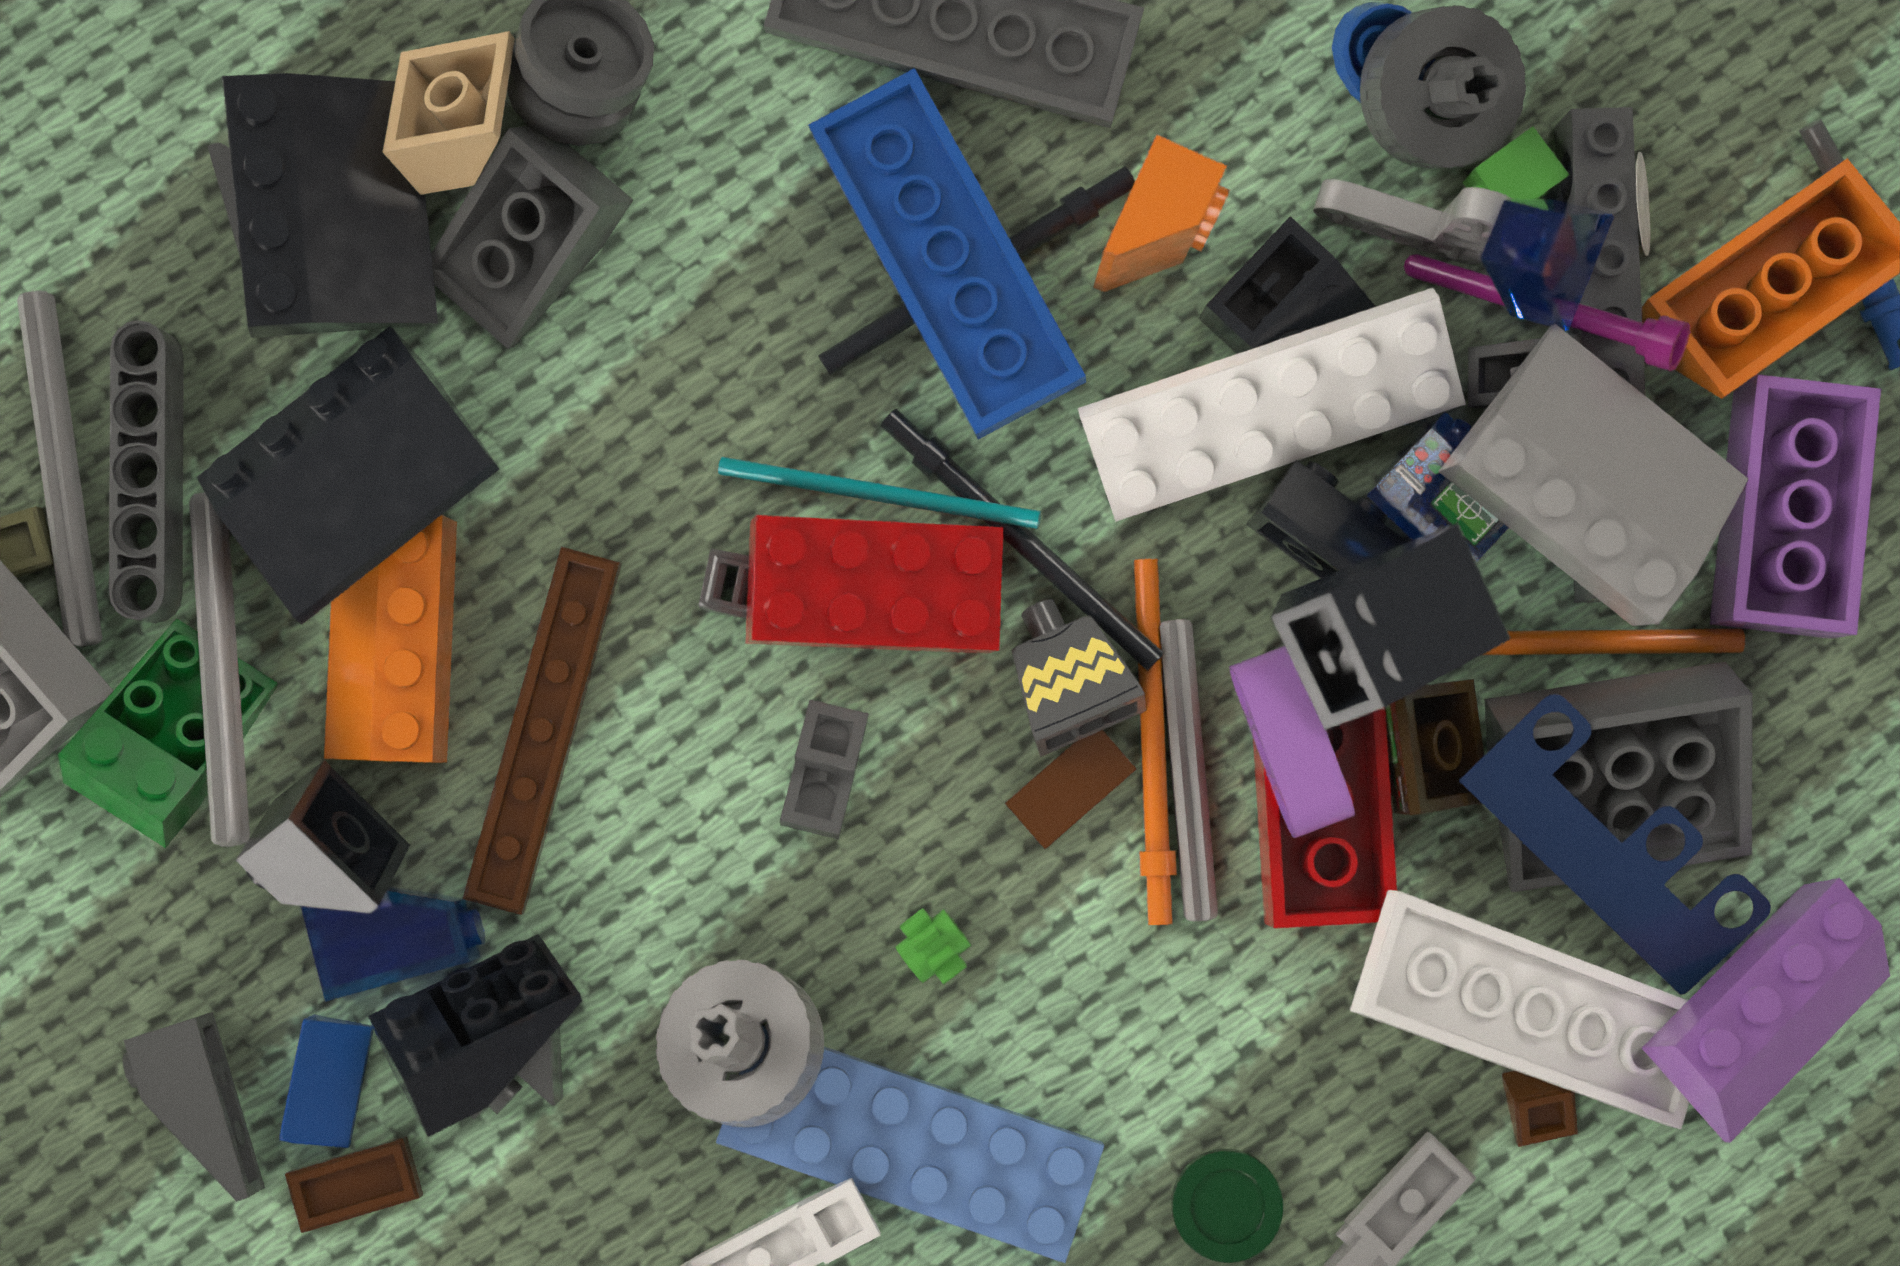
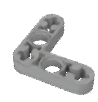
M1326 179L1322 181L1313 210L1318 217L1390 241L1394 235L1396 236L1394 242L1459 263L1479 264L1508 237L1518 204L1514 199L1499 192L1471 187L1463 189L1442 212L1351 182Z

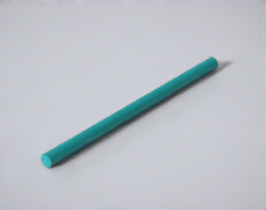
M721 457L718 466L719 475L1034 529L1039 528L1041 511L726 457Z

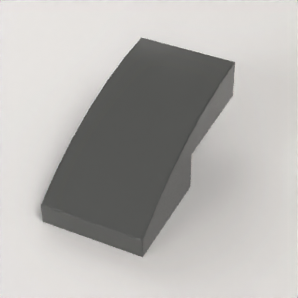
M809 700L795 754V764L780 817V826L839 840L869 713Z

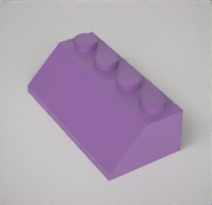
M1840 878L1804 884L1663 1025L1642 1049L1724 1142H1732L1890 977L1882 925Z

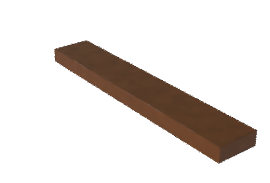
M565 547L560 549L462 898L464 900L519 915L525 913L622 565L620 562Z

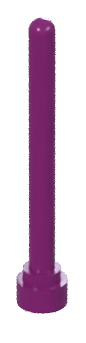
M1413 254L1404 262V271L1411 278L1636 347V354L1645 357L1646 364L1664 370L1673 371L1678 366L1688 343L1690 324L1667 316H1661L1658 320L1648 318L1643 323L1423 255Z

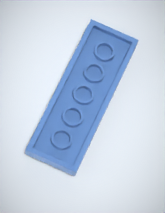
M762 1025L765 1034V1044L759 1060L751 1068L740 1072L739 1075L753 1071L764 1060L769 1045V1035L766 1026ZM824 1047L823 1060L815 1083L806 1097L792 1111L773 1122L755 1127H733L722 1124L716 1140L717 1144L833 1184H838L852 1178L862 1194L1063 1263L1066 1262L1104 1148V1143L827 1047Z

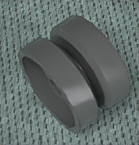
M532 0L521 18L516 34V42L514 43L507 94L512 108L531 129L555 142L584 146L602 143L622 131L627 124L653 67L654 42L646 21L626 0Z

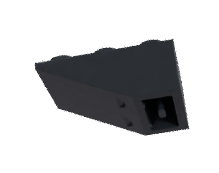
M1290 216L1206 304L1199 319L1238 354L1376 306L1339 261Z
M1458 523L1283 593L1271 615L1325 730L1384 708L1510 640V635Z
M537 934L529 939L513 942L507 945L501 952L475 965L457 969L448 974L443 980L412 995L399 997L390 1002L385 1008L368 1017L397 1082L427 1137H430L486 1109L583 1000L577 988L540 935Z

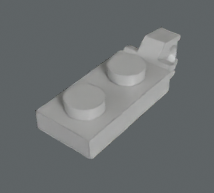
M1426 1132L1344 1220L1345 1224L1336 1233L1344 1243L1323 1266H1396L1471 1186L1476 1177L1431 1133Z

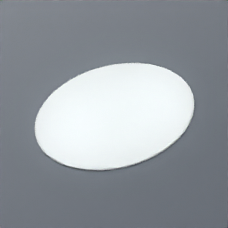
M1638 152L1636 163L1637 211L1641 243L1644 254L1648 256L1650 249L1649 192L1643 155L1641 152Z

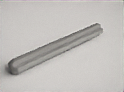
M1167 620L1160 625L1162 652L1164 653L1162 656L1163 685L1183 912L1185 918L1189 921H1208L1217 917L1218 907L1193 627L1190 620Z

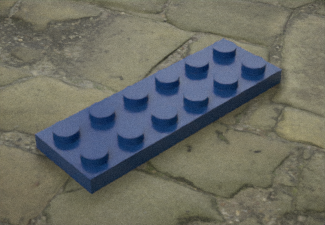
M915 68L808 125L818 147L978 440L1086 383L1085 373Z

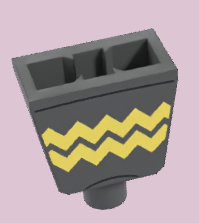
M1052 599L1040 601L1023 611L1021 616L1032 639L1016 646L1011 651L1033 738L1040 757L1147 711L1145 694L1142 687L1091 616H1084L1065 625L1058 607Z

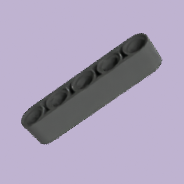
M139 320L127 322L118 328L112 337L110 347L109 596L116 612L125 618L159 623L167 621L176 614L181 606L183 597L184 356L182 346L175 337L149 322ZM156 339L158 345L157 356L150 364L140 366L138 361L140 348L147 341ZM155 399L158 407L157 416L148 426L141 427L137 417L139 409L146 401ZM154 459L158 469L157 476L152 484L141 488L137 478L138 470L144 462ZM148 519H153L157 527L156 539L152 545L142 549L137 540L138 529L142 523ZM152 579L157 590L156 600L152 606L142 610L137 601V591L143 582Z

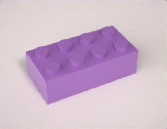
M1757 374L1733 391L1726 461L1745 475L1748 481L1719 533L1710 625L1828 639L1857 635L1881 389Z

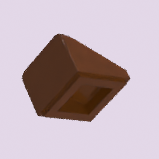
M1515 1070L1502 1073V1081L1518 1147L1578 1134L1575 1092Z

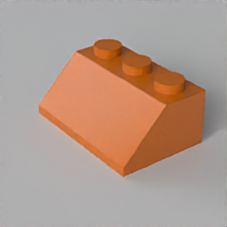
M1156 135L1104 249L1093 288L1102 292L1109 291L1183 263L1190 247L1202 251L1230 192V189L1219 185L1227 166Z

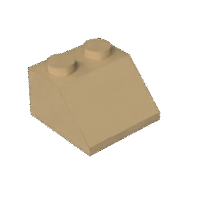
M509 31L401 52L383 153L420 195L474 186L500 138L515 38Z

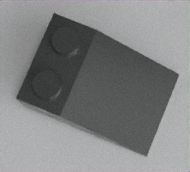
M529 126L510 128L505 133L475 185L469 191L431 253L434 285L507 349L513 348L600 251L633 199L569 144L552 141Z

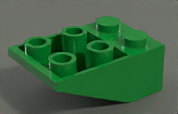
M177 618L58 754L64 784L164 848L170 844L208 795L198 631ZM238 658L244 739L276 690L278 683Z

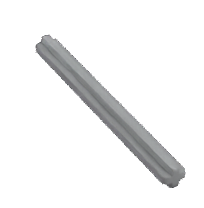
M47 291L25 292L18 296L17 303L63 633L76 648L93 646L101 642L102 631L55 297Z
M198 493L192 495L189 507L211 840L214 844L221 847H233L247 843L250 838L229 529L214 510L205 493Z

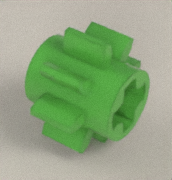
M922 908L900 925V929L907 938L896 945L895 948L922 983L936 974L944 985L967 967L960 954L972 945L945 909L931 918L925 909Z

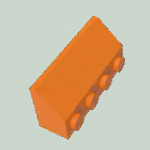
M1847 158L1648 298L1642 306V322L1644 323L1648 318L1658 320L1661 316H1667L1689 323L1690 334L1688 343L1678 366L1674 370L1723 399L1900 274V222Z
M444 515L439 516L331 602L324 759L447 763L457 536L456 521Z

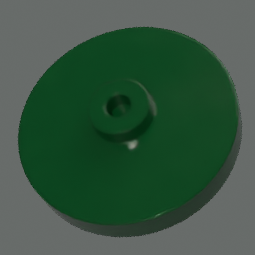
M1223 1148L1205 1152L1194 1158L1184 1167L1172 1191L1171 1210L1180 1236L1193 1251L1212 1261L1235 1263L1256 1256L1275 1238L1283 1217V1197L1277 1180L1263 1162L1244 1151Z

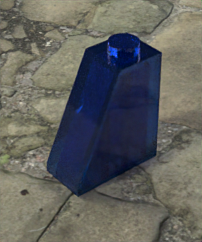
M1553 199L1504 200L1480 259L1509 315L1547 326L1556 324L1561 329L1569 331L1613 222L1612 213Z
M389 886L379 907L371 913L300 906L325 1002L471 962L481 957L478 946L485 944V931L477 909L468 910L466 900L459 897Z

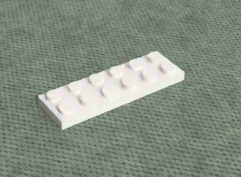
M1430 288L1077 409L1116 522L1295 462L1296 460L1298 461L1465 405V400L1440 298L1434 288Z
M1393 890L1387 891L1350 1011L1663 1125L1682 1129L1689 1101L1645 1053L1642 1047L1688 1000L1406 893Z

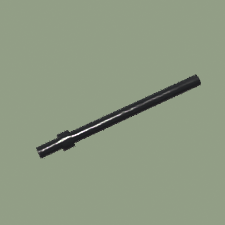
M1124 166L1087 190L1080 186L1060 198L1061 206L1009 237L1019 257L1023 258L1073 226L1079 230L1099 218L1098 211L1131 191L1135 179L1128 168ZM902 303L819 354L818 357L829 375L832 376L915 323L906 306Z
M897 408L883 420L881 427L914 457L912 464L928 479H932L935 476L957 497L1001 504L951 459L954 454L951 449L936 436L931 439L928 438ZM983 520L990 527H1003V539L1087 616H1091L1106 634L1147 671L1163 656L1164 653L1027 527Z

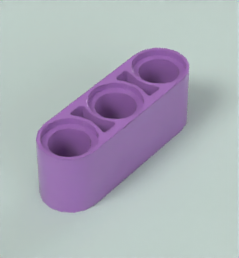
M1282 646L1231 665L1229 669L1234 688L1280 811L1291 835L1297 838L1353 817L1355 815L1353 803L1327 732L1316 713L1286 647Z

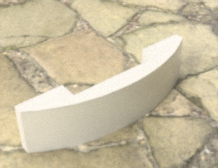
M850 1178L769 1216L680 1266H816L823 1261L826 1265L879 1237L881 1232L856 1184Z

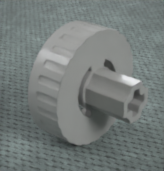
M726 960L700 969L696 974L689 976L682 982L678 990L674 991L660 1017L661 1021L656 1034V1057L659 1062V1071L662 1079L666 1082L668 1090L673 1097L677 1098L682 1106L689 1111L697 1113L702 1118L733 1127H755L773 1122L792 1111L806 1097L819 1074L824 1054V1032L815 1004L799 984L761 963H752L748 960ZM767 1021L768 1023L765 1026L769 1035V1045L764 1060L753 1071L743 1075H730L729 1081H726L728 1072H742L751 1068L759 1060L765 1044V1034L761 1024ZM723 1029L730 1037L726 1045L719 1037Z

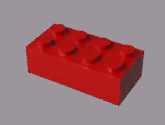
M756 515L750 521L745 644L959 653H991L999 651L1003 527Z
M1385 707L1326 729L1348 788L1355 815L1297 838L1291 835L1284 821L1253 739L1264 924L1272 928L1378 923L1387 891H1397Z

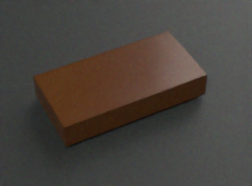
M1101 730L1071 744L1007 800L1005 804L1041 846L1046 849L1136 770V767L1107 734Z
M407 1136L285 1173L301 1233L415 1200L423 1196Z

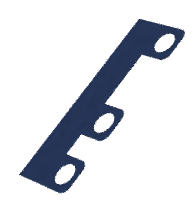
M1558 694L1548 695L1459 781L1680 995L1686 994L1769 916L1771 910L1770 902L1743 875L1732 874L1724 878L1693 909H1688L1664 884L1699 852L1703 845L1701 833L1676 808L1664 806L1657 809L1621 843L1552 775L1587 742L1591 735V725L1563 696ZM1560 712L1565 714L1572 722V737L1568 744L1559 750H1544L1534 740L1533 731L1535 724L1547 713ZM1661 824H1674L1684 833L1685 845L1683 850L1672 860L1658 861L1652 858L1646 848V840L1649 833ZM1732 891H1740L1747 894L1753 903V912L1749 920L1736 928H1727L1720 925L1714 914L1717 901L1724 894Z

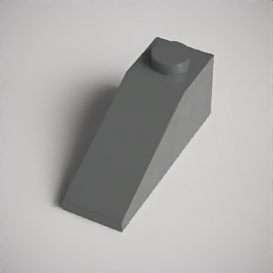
M213 1012L124 1040L127 1052L123 1055V1068L126 1078L133 1088H138L141 1101L236 1202L249 1198L264 1189V1182Z

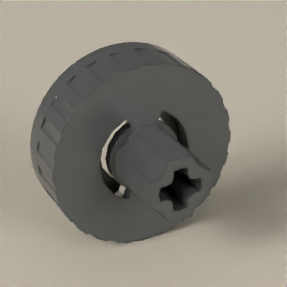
M1460 5L1442 6L1415 11L1399 18L1389 25L1376 39L1362 69L1360 80L1361 107L1366 124L1374 139L1395 159L1414 167H1464L1487 158L1493 151L1498 150L1504 144L1506 138L1511 135L1523 109V100L1526 95V74L1518 46L1515 45L1507 29L1499 24V21L1475 8H1466ZM1439 56H1447L1434 61L1426 70L1423 81L1418 80L1421 70L1429 61ZM1428 107L1434 114L1449 119L1439 120L1430 116L1424 109Z

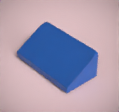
M312 1015L303 1020L279 1135L280 1141L319 1146L350 1147L374 1030L372 1025L320 1015Z

